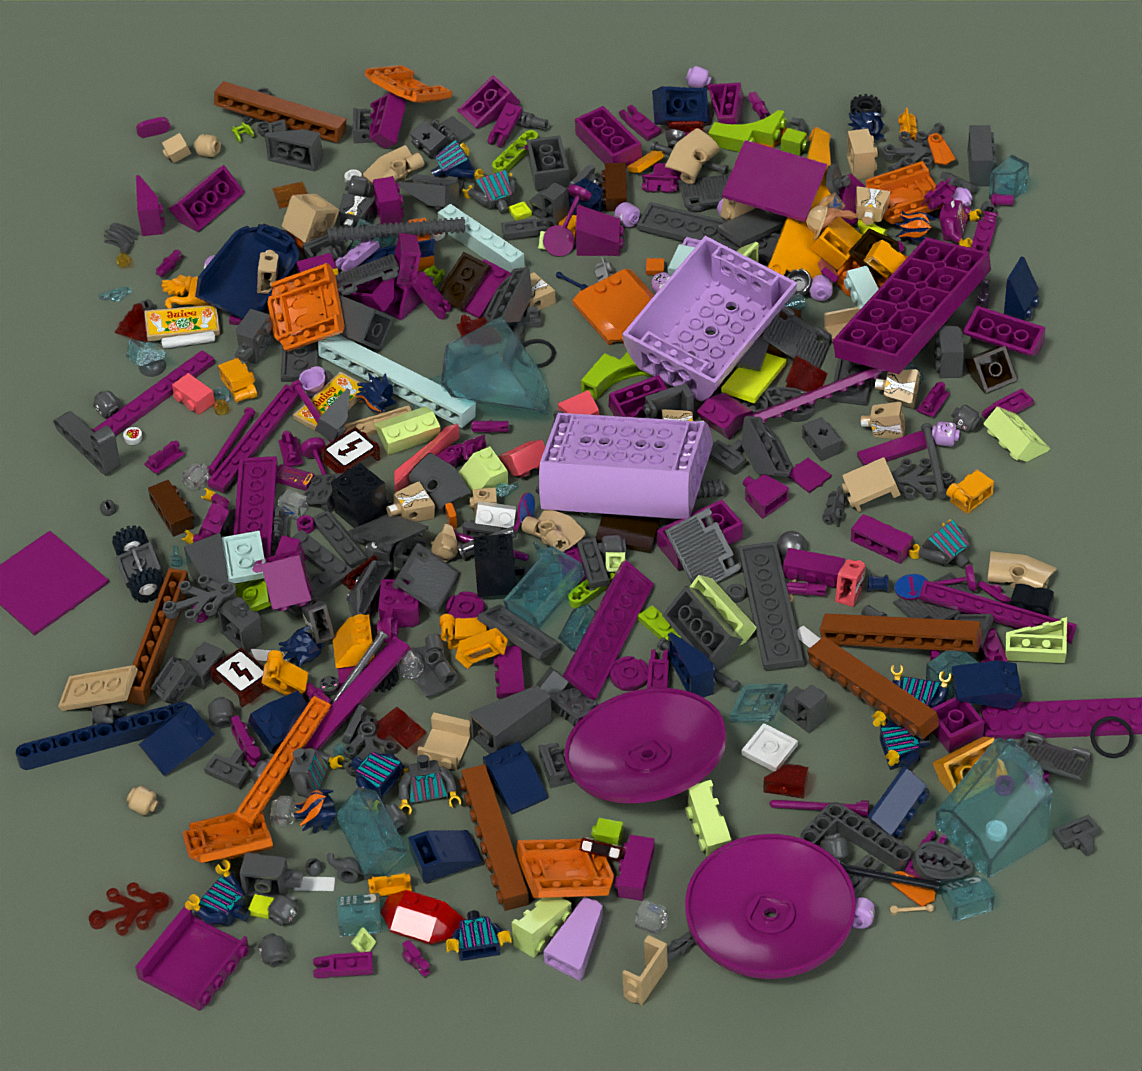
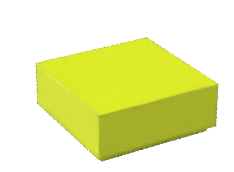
M524 201L509 206V212L515 221L532 216V211Z
M254 894L249 907L250 915L269 919L267 908L274 898Z

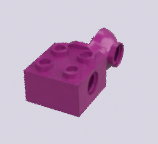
M381 579L379 598L380 621L377 622V632L380 629L389 636L387 639H384L387 644L394 636L398 638V628L413 627L418 625L420 621L421 602L400 587L394 589L392 584L395 579ZM404 579V581H403V582L406 583L407 585L410 583V582H409L408 580H406V579Z

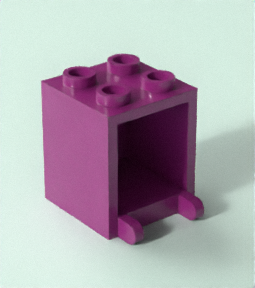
M301 549L263 558L254 563L253 572H263L273 610L283 611L289 609L290 605L304 606L309 604L308 601L312 599L313 592Z

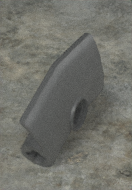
M432 453L424 457L409 475V482L412 484L420 482L441 514H446V503H452L455 508L453 501L471 494L457 469Z
M440 634L428 635L425 638L426 646L410 648L407 653L410 676L426 697H431L446 690L458 679L457 673L445 658L444 644Z

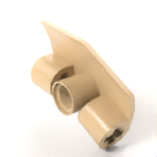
M696 128L676 143L665 168L682 172L681 180L687 184H693L703 164L718 154L720 148L709 135Z
M404 145L379 157L363 173V177L373 184L374 179L393 176L395 183H397L398 181L405 180L407 174L422 168L424 161L419 153L412 155L407 146Z
M544 509L539 519L527 516L521 526L524 533L541 538L543 544L549 545L558 553L569 549L585 536V531L572 517L554 510Z
M991 551L987 582L1002 584L1008 582L1012 588L1015 587V584H1027L1034 588H1046L1048 578L1057 568L1027 555Z

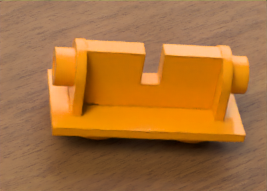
M906 108L898 118L900 132H908L910 138L916 141V117L913 114H909L908 108Z
M405 872L403 874L391 875V877L372 876V879H368L369 892L376 897L392 895L403 890L412 891L410 874H405Z

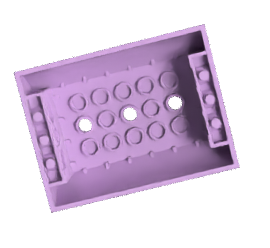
M704 236L622 334L624 345L639 369L652 376L660 375L663 382L673 387L686 383L695 399L699 401L706 400L715 392L794 295L797 282ZM734 306L735 309L728 310L727 307ZM714 331L716 333L713 335H708L706 332Z

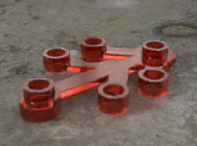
M132 882L127 885L128 895L131 897L137 896L145 900L136 902L120 895L116 888H110L106 892L108 901L119 903L124 907L106 912L94 910L89 915L90 926L93 929H101L106 925L107 920L127 915L123 921H119L115 925L118 935H126L135 919L138 929H147L149 922L156 912H163L167 909L169 897L163 892L151 894L140 889L137 883ZM148 909L144 915L138 916L142 910Z

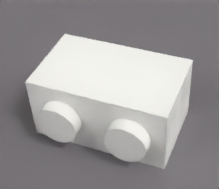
M478 501L475 523L504 528L514 526L516 506Z

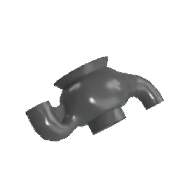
M106 705L92 706L93 725L95 723H113V709Z
M333 853L327 854V862L337 871V876L341 881L353 883L360 874L364 875L366 880L372 879L373 870L367 866H361L354 857L335 860Z

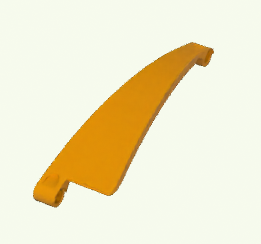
M816 126L808 139L811 143L807 158L825 163L827 168L810 211L818 206H828L830 208L831 195L826 187L827 169L831 165L829 148L831 134ZM789 217L786 218L773 255L767 266L768 268L783 276L786 270L791 272L801 268L810 274L811 279L817 275H822L818 265L822 257L810 248L816 240H813L814 233L808 228L807 222Z

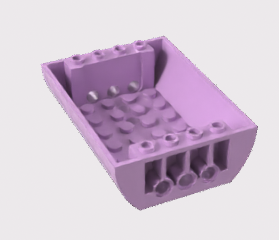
M558 413L540 461L539 493L541 509L688 519L691 517L713 445L710 428L706 422Z

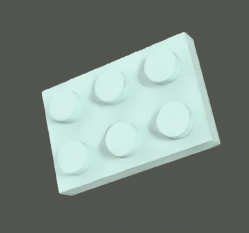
M260 531L222 537L228 582L240 583L264 578L263 572L255 573L252 570L254 563L264 558Z

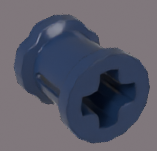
M868 574V592L872 590L888 592V575L876 577Z

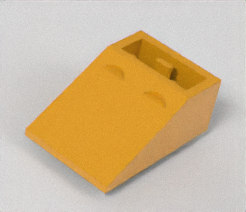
M838 217L823 230L810 248L835 269L839 270L850 257L849 250L863 235L841 217Z

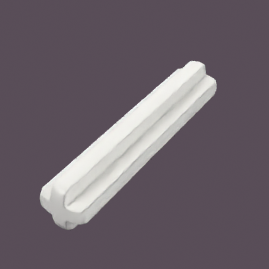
M211 331L162 338V347L171 348L214 342L215 333Z

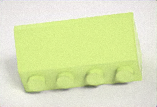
M698 575L690 587L700 590L741 636L743 642L739 646L746 643L757 627L712 578Z

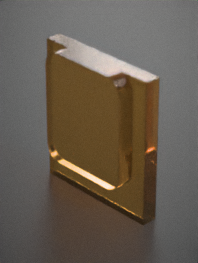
M303 182L272 188L279 209L289 206L292 195L307 194Z

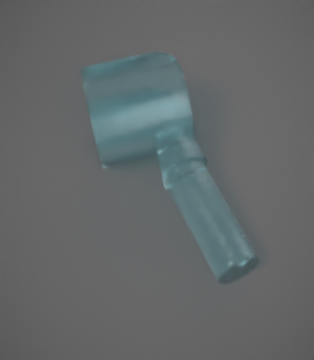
M177 545L173 546V554L170 556L171 566L181 567L183 561L182 556L178 555Z
M342 742L338 743L333 748V754L335 756H342L346 745Z

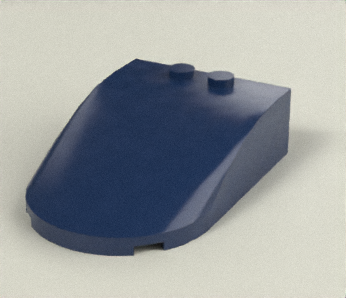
M258 224V227L249 228V226L238 229L198 276L195 297L242 320L250 309L268 314V298L272 295L273 288L268 294L257 293L260 253L273 250L279 255L277 281L292 275L299 257V249H297L294 239L285 231L270 225ZM266 273L264 278L270 279L271 273Z

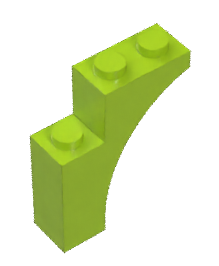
M777 110L765 119L748 124L733 125L714 122L708 135L718 144L719 148L740 152L745 140L774 146L776 140L780 138L782 128L786 127L787 119H785L784 111Z
M628 351L620 360L604 353L581 379V393L589 390L592 397L597 400L604 391L622 380L652 375L639 369Z

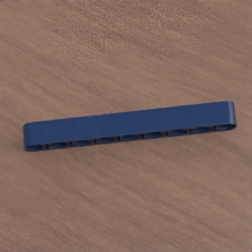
M179 702L114 719L111 724L99 723L21 744L16 748L18 764L23 770H31L143 740L180 707L188 705V703Z

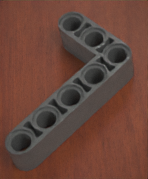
M71 411L54 420V425L59 433L102 474L105 475L121 465L116 438L109 426L93 432Z
M838 802L828 804L801 832L800 836L801 839L812 842L820 847V842L824 839V835L836 832L841 833V836L846 837L847 840L895 871L905 872L906 867L911 861V849Z

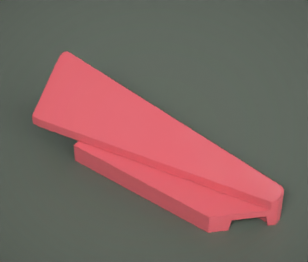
M458 424L446 426L434 440L394 471L395 492L407 487L411 483L409 482V475L424 457L430 453L435 456L440 454L460 438Z

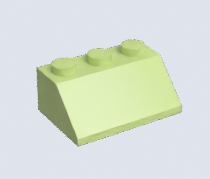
M426 406L374 424L388 455L432 441L440 433V425L434 412Z
M997 406L983 423L988 428L987 432L991 436L997 437L999 439L998 443L1003 448L1008 449L1010 456L1017 461L1020 459L1028 462L1051 449L1016 413Z

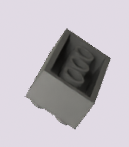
M685 586L662 614L684 641L704 653L709 662H713L715 669L720 670L743 642L741 636L698 589Z

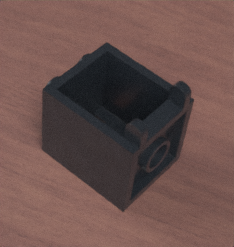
M358 463L331 482L335 513L353 528L386 515L387 506L393 505L390 500L387 501L385 482L362 463Z
M502 533L499 535L473 537L478 597L511 595L524 591L526 585L524 583H516L515 580L516 575L524 574V568L514 566L512 534Z

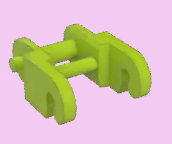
M244 122L238 127L232 126L231 131L238 142H241L239 134L244 132L254 137L252 129Z
M432 265L424 270L426 275L435 277V281H433L435 287L442 281V277L445 275V270L436 269V265Z

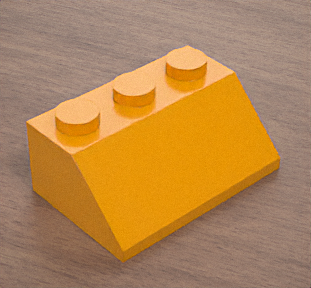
M358 614L354 617H349L334 634L333 648L336 668L356 666L372 644L369 615ZM374 655L367 664H370V662L375 658Z
M981 737L933 762L939 781L956 801H960L996 782L999 776L1009 775L995 739L991 737Z

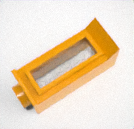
M497 628L490 629L460 640L455 658L468 669L473 663L498 654L504 655L508 639Z

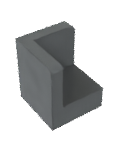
M550 666L536 685L542 690H546L551 696L561 692L569 681Z

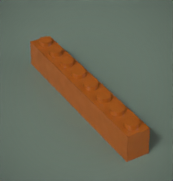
M225 81L214 91V105L271 123L285 119L290 129H306L319 132L321 138L336 143L346 133L347 118Z
M169 568L133 662V665L138 670L127 703L146 705L152 691L151 687L158 675L179 615L173 619L166 618L163 612V605L167 601L177 603L185 600L187 594L181 592L179 584L183 581H189L186 570Z
M825 613L820 627L821 638L825 636L836 645L978 652L982 639L980 621Z
M825 636L807 650L809 663L813 668L820 669L825 676L836 680L841 687L849 689L854 696L862 698L870 707L874 706L883 712L885 716L893 719L895 724L906 728L911 735H916L923 740L939 726L936 711Z
M483 764L461 770L462 778L459 779L461 790L466 791L464 799L466 806L471 807V810H469L471 821L476 822L477 825L474 826L476 837L482 840L480 848L482 855L486 854L487 859H485L487 870H491L493 874L490 875L492 886L498 889L496 892L498 904L502 903L504 911L529 905L528 891L486 766Z

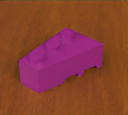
M741 83L707 84L718 123L740 124L744 101Z
M389 92L370 103V107L373 108V113H370V118L373 119L370 124V140L384 149L396 144L398 132L402 125V116L405 113L406 101Z
M660 375L609 393L608 407L614 416L645 418L643 409L645 396L666 390L667 387Z

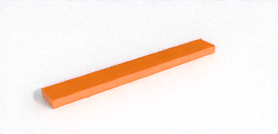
M316 696L312 697L235 812L234 819L250 827L254 825L289 772L294 760V750L305 748L330 710V703Z

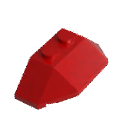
M409 890L389 895L380 911V915L390 932L427 944L450 939L455 929L459 928L460 921L465 920L445 901Z

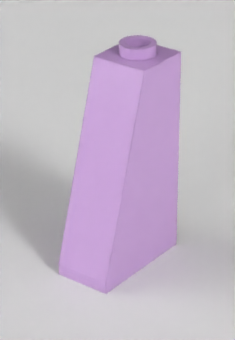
M584 896L543 951L545 964L578 981H581L603 919V906L598 901Z

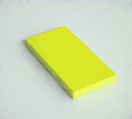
M766 353L761 371L738 367L722 386L721 392L755 404L786 366L787 359Z

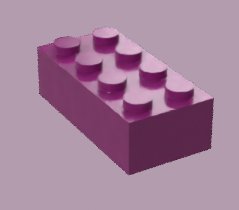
M604 106L575 119V134L604 164L626 162L627 166L642 158L641 143Z
M722 499L691 514L693 516L710 508L712 511L710 515L714 522L718 523L728 545L743 539V523ZM702 518L701 520L705 528L708 527L704 518ZM686 519L677 520L657 530V546L677 570L683 568L665 530Z

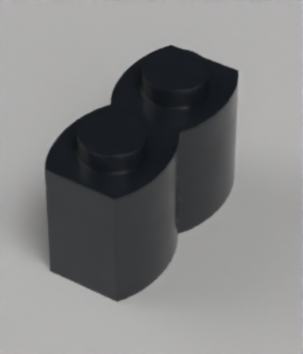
M1015 584L1010 605L1049 616L1054 600V591L1046 588H1034L1027 584Z

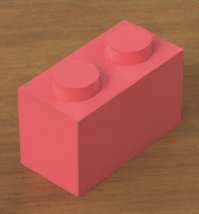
M189 373L172 384L174 399L177 402L183 403L190 411H194L198 415L215 403L213 390Z

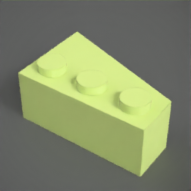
M1067 617L1052 623L1045 622L1040 626L1032 628L1030 626L1006 632L1005 655L1008 661L1065 663Z
M712 780L697 783L688 789V807L685 808L687 818L692 819L694 835L699 836V847L701 851H705L707 857L718 848L731 842L724 816L720 815L717 807L719 805L718 798H713Z
M562 897L541 898L535 903L536 908L532 911L527 909L523 912L524 917L521 920L515 919L512 921L514 947L533 958L539 952H543L550 939L557 934L572 914L571 902Z

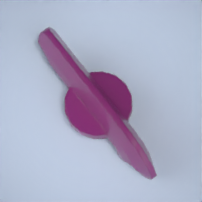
M982 581L977 582V586L989 593L993 598L1002 602H1010L1011 598H1008L1006 593H1002L1003 590L1000 585H989Z

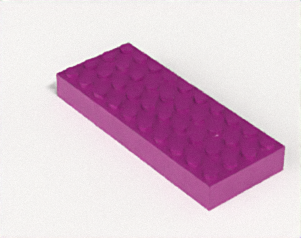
M926 237L833 339L835 357L900 374L991 271L989 252Z

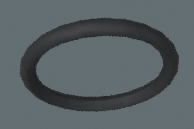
M532 339L524 342L518 348L517 357L522 364L532 368H539L553 361L555 348L546 340ZM530 343H543L550 347L552 355L544 363L530 364L521 357L522 349Z
M1114 716L1098 720L1093 725L1090 735L1091 743L1095 750L1109 758L1125 755L1131 749L1134 740L1133 731L1129 724L1123 719ZM1113 720L1120 722L1128 730L1129 743L1123 751L1115 754L1107 753L1096 744L1095 731L1105 721Z

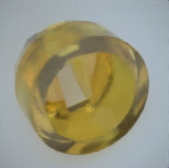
M121 252L116 258V264L121 268L127 267L132 262L131 258L124 252Z
M223 399L216 400L214 403L215 413L217 415L227 414L229 411L228 403Z

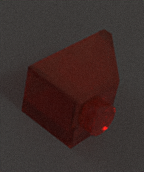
M787 764L765 776L763 780V793L804 799L808 782V767Z

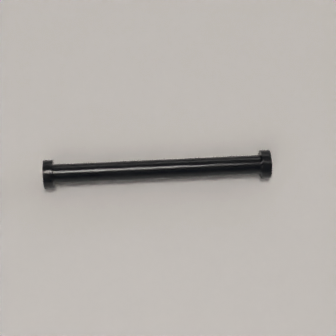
M844 861L840 862L845 871L850 874L935 890L934 892L939 893L941 880L930 881L848 865Z

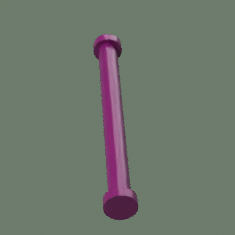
M294 381L291 384L292 389L296 390L318 423L321 417L320 413L303 389L301 381Z
M247 407L244 410L243 417L211 465L206 467L205 472L208 475L212 476L216 472V469L249 419L254 417V409Z

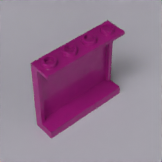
M184 906L135 966L137 977L139 980L201 1011L205 1005L209 1004L216 990L223 986L227 976L235 971L239 961L247 956L249 952L248 940L246 936L239 940L194 917L192 910H188Z

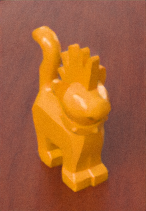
M179 275L172 280H162L161 288H163V292H168V295L173 294L172 297H168L165 300V307L167 309L172 308L171 304L173 303L194 306L211 304L195 297L198 276L191 277L189 275L186 277ZM185 292L189 293L187 297H177L178 295L183 296Z

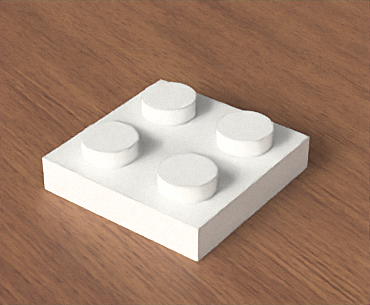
M763 723L742 749V755L776 773L796 749L798 740Z

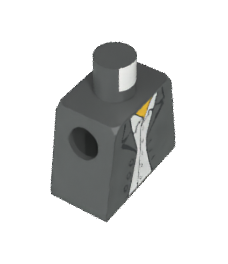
M343 193L339 209L340 224L343 228L345 226L348 228L351 225L353 227H356V225L359 227L361 225L366 226L376 213L375 199Z
M316 599L308 602L309 604L301 606L306 626H311L308 632L312 633V638L316 644L335 638L327 606L324 602Z

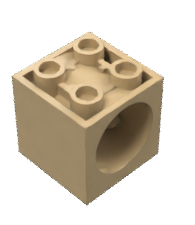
M317 194L292 195L282 227L307 243L328 234V227L334 228L339 209Z

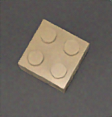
M869 129L848 131L847 160L851 174L858 180L874 177V170H877L875 157L878 156L877 148L874 147L873 135L870 136Z

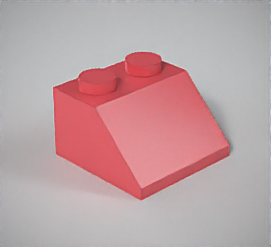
M542 439L529 441L498 456V458L512 476L519 475L521 478L529 475L530 470L536 468V470L540 469V461L545 445Z

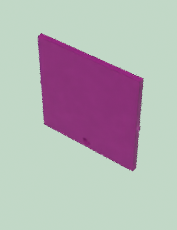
M745 140L722 193V198L806 222L827 164Z
M48 531L0 564V606L35 636L106 586L109 580L55 534Z

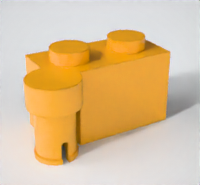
M883 240L873 244L864 259L868 265L885 277L886 281L906 260L902 253L894 250L888 242Z
M238 358L218 365L221 380L231 392L236 403L258 396L253 385L255 382L252 372H248L245 363L242 364Z
M975 470L972 474H968L959 484H951L947 489L946 495L951 498L950 502L968 514L993 494L994 481L979 470Z
M443 614L439 618L441 639L446 641V636H448V650L458 649L460 640L487 631V626L477 620L478 617L455 618L451 614Z
M277 650L270 651L267 656V663L264 665L261 683L285 696L295 691H299L300 694L306 691L308 672L284 660L282 652Z

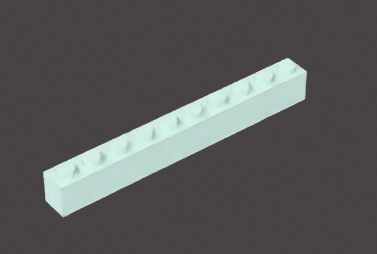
M339 334L318 341V355L367 381H369V373L374 378L378 377L380 380L383 379L386 373L388 380L393 385V394L421 408L426 406L435 415L453 424H458L461 428L476 417V402Z

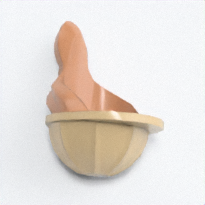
M818 206L808 213L806 222L808 228L814 233L813 240H817L821 229L829 226L838 217L852 220L858 217V213L855 214L850 210L828 208V206Z

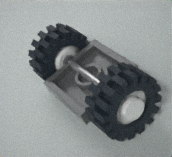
M129 525L126 526L127 529L125 530L121 528V532L117 531L115 533L116 536L113 535L112 544L116 555H118L115 558L125 585L130 589L135 601L142 602L143 600L144 603L148 602L149 599L154 601L153 598H158L164 582L161 575L163 571L151 541H148L144 529L140 526L136 527V525H133L130 528Z

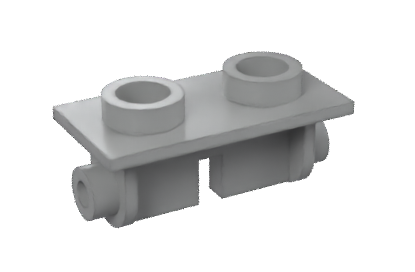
M601 257L602 263H597L594 268L598 282L613 275L612 272L614 271L612 264L607 262L604 257Z

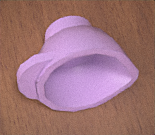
M315 366L300 374L299 380L308 395L314 396L323 389L325 384V371L323 368Z

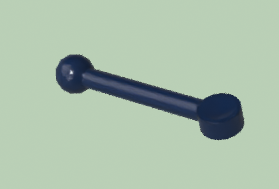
M562 272L556 273L557 278H562L580 287L581 291L587 288L586 284L581 285L578 282L564 276Z

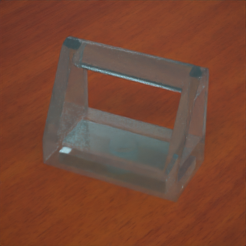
M130 339L126 357L135 365L143 366L165 358L166 353L155 343Z

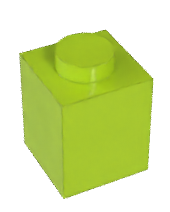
M787 128L781 137V151L801 156L802 152L806 151L808 147L807 133Z
M598 818L597 825L592 827L591 837L596 840L620 845L623 837V822ZM594 840V843L616 849L620 848L619 846Z

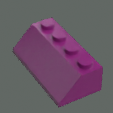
M222 165L170 206L169 210L178 222L198 232L245 192L225 165Z
M976 306L963 331L964 335L998 346H1006L1007 349L1029 356L1037 355L1045 342V327L980 306Z

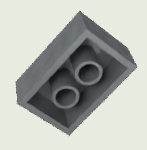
M969 125L967 151L970 183L977 186H991L992 179H995V169H993L996 166V156H993L995 155V144H992L994 143V132H991L990 125Z
M561 135L526 140L527 156L535 190L548 188L554 182L561 186L569 185V169Z

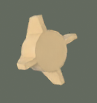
M444 524L441 533L437 535L434 541H430V544H432L431 552L445 562L454 558L458 553V542L453 526Z

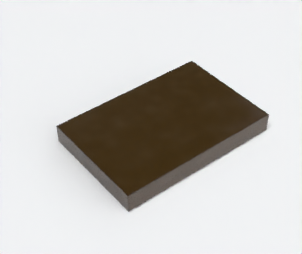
M463 252L438 291L443 299L449 302L450 306L463 312L492 267Z
M603 514L595 538L598 544L601 543L603 536L618 534L622 539H625L626 549L651 553L660 521L629 515Z

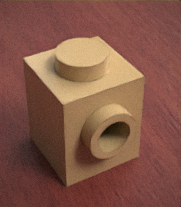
M180 133L162 142L165 148L162 150L167 159L171 158L173 163L192 154Z
M496 488L473 489V497H470V509L474 508L475 516L478 501L497 504Z

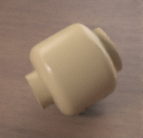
M201 134L195 140L194 148L199 156L214 157L220 152L221 144L216 136Z
M144 786L133 787L126 800L129 803V809L143 816L147 815L150 811L154 812L158 805V801H156L157 794Z

